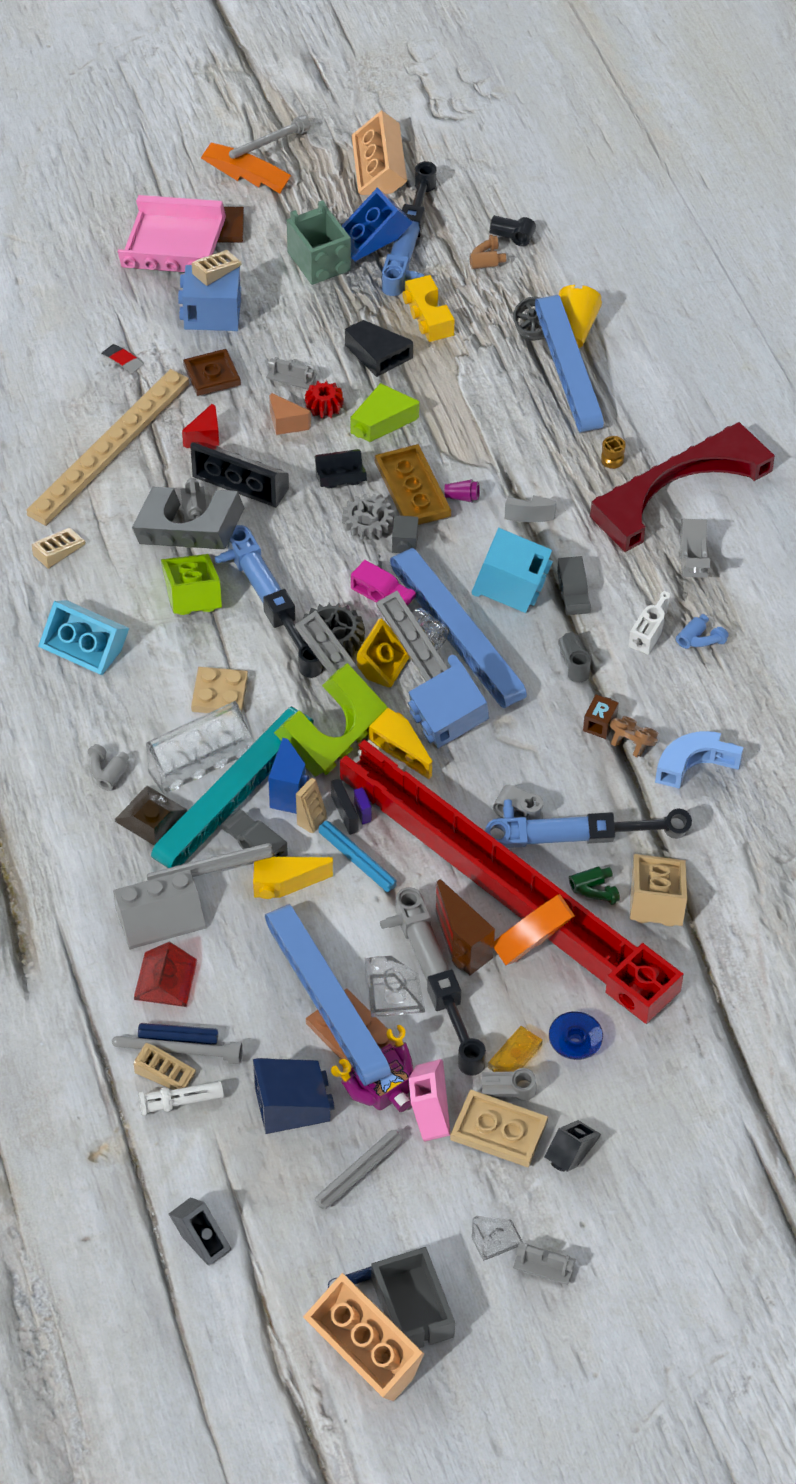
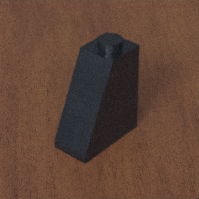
M365 320L350 325L345 329V346L376 377L413 359V341Z

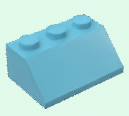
M68 600L54 601L38 647L103 675L122 651L129 628Z

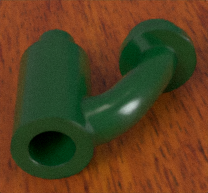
M597 866L569 876V884L574 893L578 892L582 896L591 899L608 901L611 905L616 904L620 900L616 886H606L605 891L592 888L604 884L605 879L613 876L610 867L601 869Z

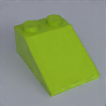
M209 554L161 559L169 602L174 614L187 615L192 611L202 610L204 612H211L216 608H222L220 580Z

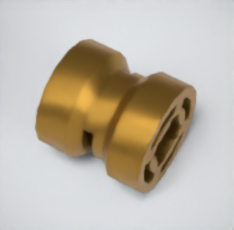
M609 436L604 439L601 462L605 467L616 469L623 465L626 443L622 438Z

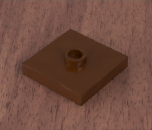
M224 207L226 218L217 243H243L244 207Z
M227 349L183 359L184 368L197 396L241 385V379Z

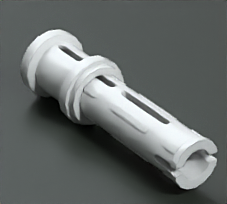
M221 1081L175 1090L162 1087L160 1091L145 1094L143 1091L138 1092L142 1116H147L148 1112L159 1110L169 1112L174 1106L224 1098Z

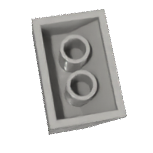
M190 869L113 890L115 908L129 950L206 929L197 888Z

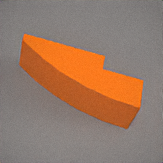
M559 894L494 941V949L505 966L517 962L575 916Z

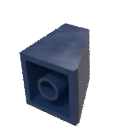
M253 1059L254 1088L265 1134L330 1122V1111L335 1110L332 1094L326 1093L325 1087L329 1086L326 1070L321 1071L318 1060Z

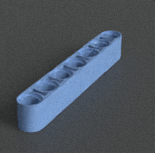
M553 295L536 299V313L579 433L603 428L602 412L560 296Z

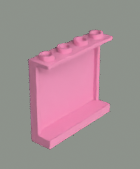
M138 195L136 200L139 210L125 249H118L117 251L121 267L185 272L186 265H192V262L213 255L226 218L223 202Z

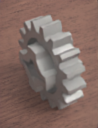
M364 494L362 499L355 496L354 502L348 500L347 507H343L342 523L345 524L346 531L351 530V536L359 534L360 539L368 536L372 540L373 535L381 538L382 531L389 533V527H393L394 510H391L390 503L385 504V498L377 500L375 494L371 498Z

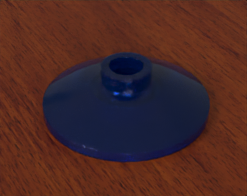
M578 1011L566 1012L552 1022L549 1028V1041L552 1048L559 1055L572 1060H582L593 1056L600 1049L603 1042V1030L599 1022L589 1014ZM576 1038V1039H578L579 1041H578V1042H575V1041H572L571 1039Z

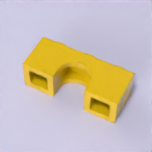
M431 275L405 281V291L402 292L405 304H409L413 319H417L421 334H425L428 342L454 336L455 319L447 305L438 306V288Z

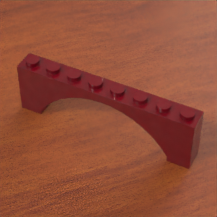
M737 422L732 426H727L723 431L707 437L699 444L690 446L686 451L670 457L662 464L653 466L649 471L633 477L623 485L616 486L612 491L596 497L591 502L590 518L624 552H627L644 542L646 526L642 523V515L650 499L662 487L685 476L711 472L737 474L756 481L773 471L775 455L746 427Z

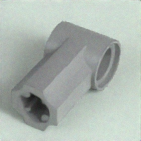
M519 1068L514 1072H482V1094L491 1097H516L523 1101L530 1100L536 1094L535 1074L528 1068ZM523 1080L531 1083L527 1088H520L517 1084Z

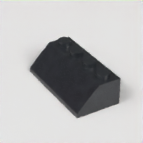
M192 442L190 445L192 477L229 491H238L242 496L275 508L289 490V473L281 469L273 468L259 461H254L205 442Z

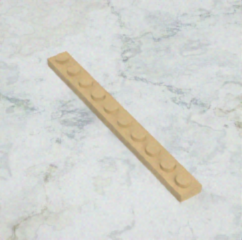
M170 369L26 509L27 516L45 526L50 523L189 385V378Z

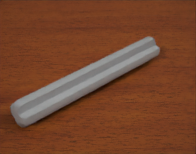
M396 1130L389 1131L315 1197L319 1207L327 1209L395 1149L403 1140L399 1132Z

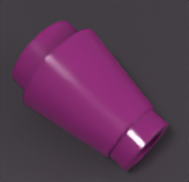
M473 479L445 484L444 495L445 498L473 503L474 500H479L480 485L478 481H473Z

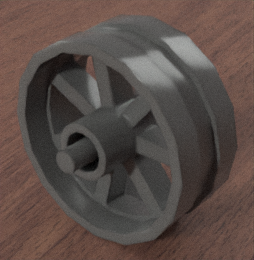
M537 296L522 300L513 312V321L518 333L523 338L531 341L545 338L542 328L535 331L541 326L536 309L531 308L535 306V300L540 298ZM526 309H528L527 314H523V312ZM519 318L527 320L520 326L518 324ZM531 325V331L524 330Z

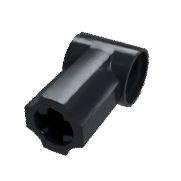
M493 215L489 233L511 238L513 243L524 247L530 243L536 229V224L528 217H522L517 221Z

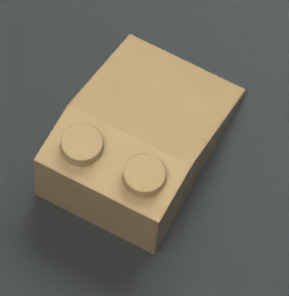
M634 854L630 919L640 923L654 922L662 923L665 926H683L687 903L686 860Z

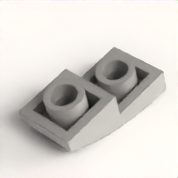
M533 495L531 502L508 496L505 503L504 519L519 522H546L554 520L556 501Z

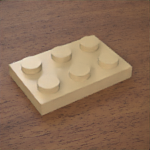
M470 1089L450 1134V1140L529 1168L547 1125L548 1116Z

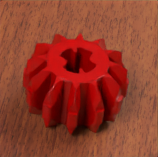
M327 380L325 383L317 381L316 385H309V389L305 394L307 410L311 411L313 416L320 415L321 419L324 416L332 418L333 414H339L340 408H343L344 405L342 389L337 387L336 382L329 384Z

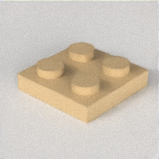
M198 667L191 704L192 712L241 716L248 671Z

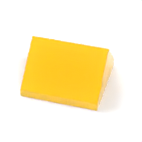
M382 618L378 619L357 653V667L367 680L389 688L394 684L409 656L392 629Z

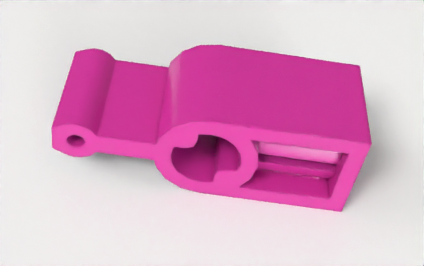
M364 560L351 573V589L374 602H378L395 591L399 592L407 606L416 597L414 590L402 586L391 573L367 560Z

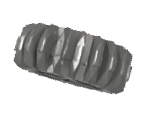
M329 602L325 607L319 604L317 609L311 608L309 614H304L303 619L317 611L349 656L353 657L355 651H359L361 648V644L365 640V626L362 617L358 616L356 610L350 611L349 605L341 607L340 603H338L336 606H332Z

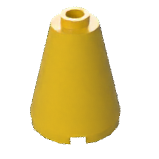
M568 285L559 290L558 295L562 300L578 348H581L602 306V297L595 289L582 285V289L575 288V285Z

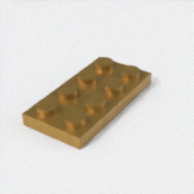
M419 444L375 455V464L400 516L418 517V525L451 517V509Z

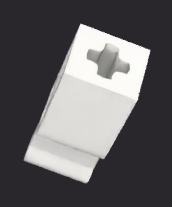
M663 591L660 594V600L657 605L647 606L630 631L628 647L649 655L662 634L664 617L668 612L670 593Z

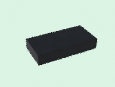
M340 779L332 780V800L349 835L357 833L358 815L342 781Z

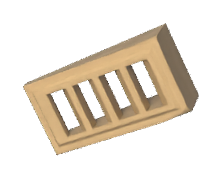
M228 250L192 262V274L208 286L241 266L242 262Z
M68 528L32 544L33 556L49 569L85 545V540L71 528ZM71 537L74 541L71 542L67 538Z
M313 778L309 779L296 793L297 825L310 833H314L320 824L327 819L326 809L317 782Z
M145 1043L134 1061L135 1074L172 1090L188 1087L196 1073L194 1068L149 1043ZM161 1063L162 1066L159 1071L156 1070L157 1065ZM169 1067L172 1068V1071L169 1074V1076H166L165 1074L168 1071ZM182 1072L183 1075L179 1082L175 1081L178 1073Z

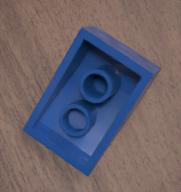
M378 187L342 225L351 238V258L354 261L397 240L413 223L395 202Z

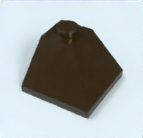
M147 785L115 818V822L155 846L187 812V809Z

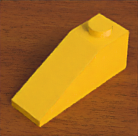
M387 708L369 726V740L386 753L405 763L411 769L430 779L432 777V760L411 724L401 713Z
M270 857L254 861V898H281L332 877L333 857Z

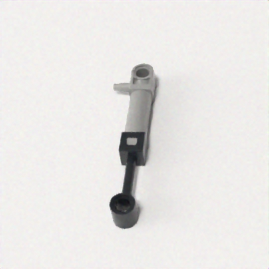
M412 887L403 888L396 896V915L380 921V926L384 929L401 925L405 938L410 939L426 978L427 991L435 1011L447 1010L460 1041L458 1067L460 1071L465 1075H477L485 1067V1045L478 1039L470 1038L457 1008V1005L461 1004V988L453 969L449 970L433 932L431 916L419 890Z

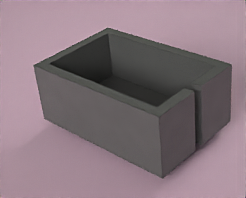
M426 1247L371 1263V1280L383 1313L419 1349L424 1347V1341L427 1340L429 1345L454 1338L455 1320Z

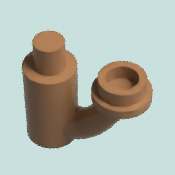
M489 235L488 240L473 249L469 255L471 269L496 267L498 263L506 262L505 253L497 254V251H494V249H498L497 236Z

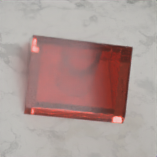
M170 941L146 951L134 1000L187 1007L197 959Z

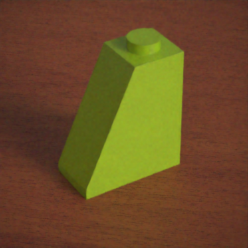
M380 383L350 417V433L358 438L372 442L416 421L419 418V401Z

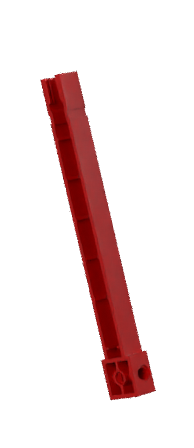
M363 740L358 745L361 750V756L359 757L361 760L357 763L347 755L340 760L341 780L354 790L363 788L372 804L378 805L381 811L521 919L560 894L575 917L551 935L548 940L606 984L605 993L642 1022L647 1024L681 992L684 976L681 971L644 943L636 947L407 771L401 770L394 761L369 742Z

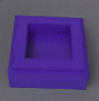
M363 788L355 789L354 806L362 825L370 823L372 820V806Z

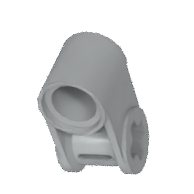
M505 785L492 807L498 816L504 818V800L510 799L514 809V818L526 817V820H528V814L529 820L543 819L541 811L543 799L537 794L524 791L514 785Z

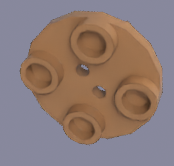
M623 716L622 719H613L610 727L615 731L611 745L619 746L623 737H626L636 744L633 756L637 758L642 756L647 745H656L659 733L649 727L643 729L636 725V720L627 716Z

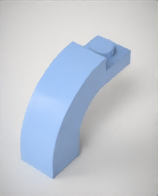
M700 731L683 735L669 744L662 753L657 766L655 783L680 789L686 771L700 763H713L739 770L744 747L733 743L721 742V733Z

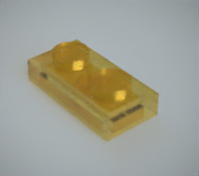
M520 1026L488 1062V1068L493 1072H514L519 1068H523L542 1046L543 1040L523 1026Z

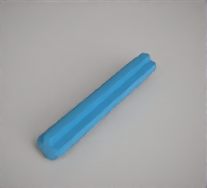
M324 821L320 824L319 833L386 892H390L396 887V879L331 822Z

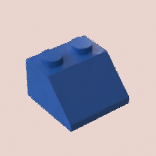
M282 738L268 777L269 805L272 809L297 814L296 793L309 780V775H306L305 763L287 738Z

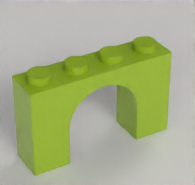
M348 663L339 668L322 685L344 711L346 727L341 737H330L321 733L300 710L290 716L274 732L281 741L282 738H287L304 761L305 767L314 777L321 773L327 775L337 766L334 761L338 757L342 759L345 755H348L353 749L350 745L354 741L359 743L368 734L366 729L388 708Z

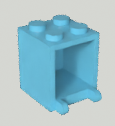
M498 527L472 589V595L476 597L483 595L526 613L529 605H535L539 592L543 588L547 576L545 574H548L553 563L549 559L552 550Z

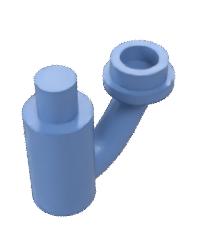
M701 614L699 618L694 617L676 636V642L685 649H688L690 646L704 647L715 643L725 644L729 634L723 627H717L710 632V636L699 637L706 630V623L709 621L705 614Z

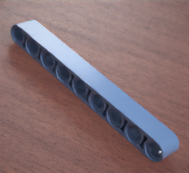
M411 548L391 557L390 564L394 573L406 588L416 592V601L502 708H506L525 699L527 692L522 681L414 548Z
M288 904L266 913L265 920L271 934L363 1085L367 1086L391 1075V1070L385 1056L292 906Z

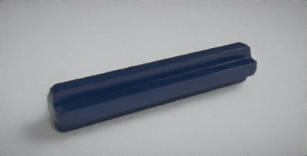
M140 1023L138 1026V1038L215 1045L218 1041V1029Z

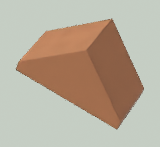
M273 393L269 395L270 414L276 435L305 431L311 428V411Z

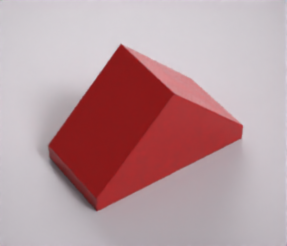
M214 404L208 406L182 430L183 447L190 448L192 442H205L213 446H219V429L216 406Z

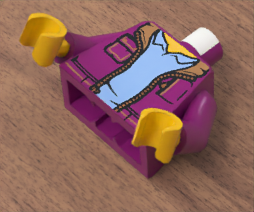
M397 1025L399 1031L398 1038L393 1036L391 1029L387 1030V1038L393 1041L395 1046L393 1047L389 1044L381 1049L389 1064L391 1075L364 1086L353 1067L351 1068L348 1060H339L343 1067V1072L336 1065L332 1066V1075L342 1078L341 1083L352 1100L368 1106H374L377 1110H383L391 1104L399 1112H403L410 1107L411 1100L406 1094L410 1092L409 1077L413 1071V1062L407 1043L402 1041L406 1033L403 1026Z

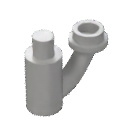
M94 744L88 749V754L91 757L92 774L102 789L111 791L126 770V762L129 756L125 752H120L118 757H112L104 770H102L100 762L105 760L107 751L103 746Z

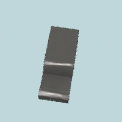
M582 556L558 558L557 575L566 615L591 613L587 578Z
M241 809L221 824L222 829L226 833L237 839L242 849L270 843L274 851L273 857L288 856L287 841L263 822L251 819Z

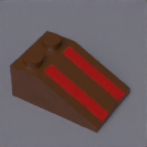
M439 879L436 884V914L452 962L459 970L463 969L470 976L493 959L495 928L444 881Z

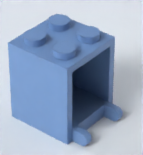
M186 265L185 274L180 275V288H183V290H179L178 303L183 304V307L180 306L179 317L180 320H184V329L238 331L241 307L240 266L206 286L192 274V265Z
M455 655L448 657L449 669L408 692L410 701L407 703L411 709L409 712L416 723L421 722L422 732L429 744L434 742L437 749L489 719L487 701Z

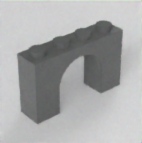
M152 487L132 529L139 544L225 549L245 508L238 491L216 490L207 510L200 517L186 523H174L172 521L181 505L174 488Z

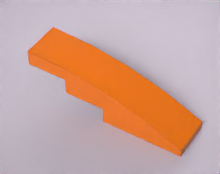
M212 142L201 156V159L236 181L242 177L258 188L263 183L279 194L291 177L290 174L248 153L232 159L229 157V152L234 148Z

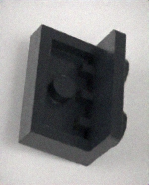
M360 449L314 456L316 478L320 487L335 488L340 484L358 485L362 481H367V473L362 464Z

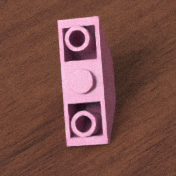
M439 1059L416 1065L409 1077L411 1105L422 1139L425 1142L450 1136L443 1060Z

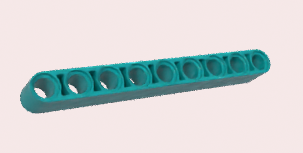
M292 706L289 707L155 844L151 852V857L167 868L182 865L270 774L281 744V740L274 732L299 710ZM304 714L308 718V720L313 724L314 720L311 717Z

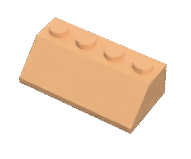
M381 110L352 134L358 193L361 195H371L377 187L385 194H392L407 182L400 123Z
M341 1273L303 1316L383 1398L394 1401L414 1379L424 1353L345 1274Z

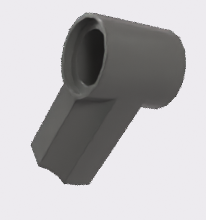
M574 632L565 633L563 637L559 638L558 645L568 667V677L573 682H584L590 676L591 656L585 651L579 635L574 634Z

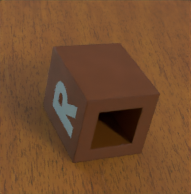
M595 694L584 716L583 731L607 739L612 729L610 723L618 715L619 702Z

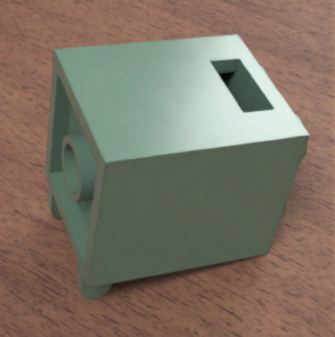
M323 200L318 202L317 209L300 215L297 214L296 210L290 212V218L286 220L287 252L311 285L351 271V238Z

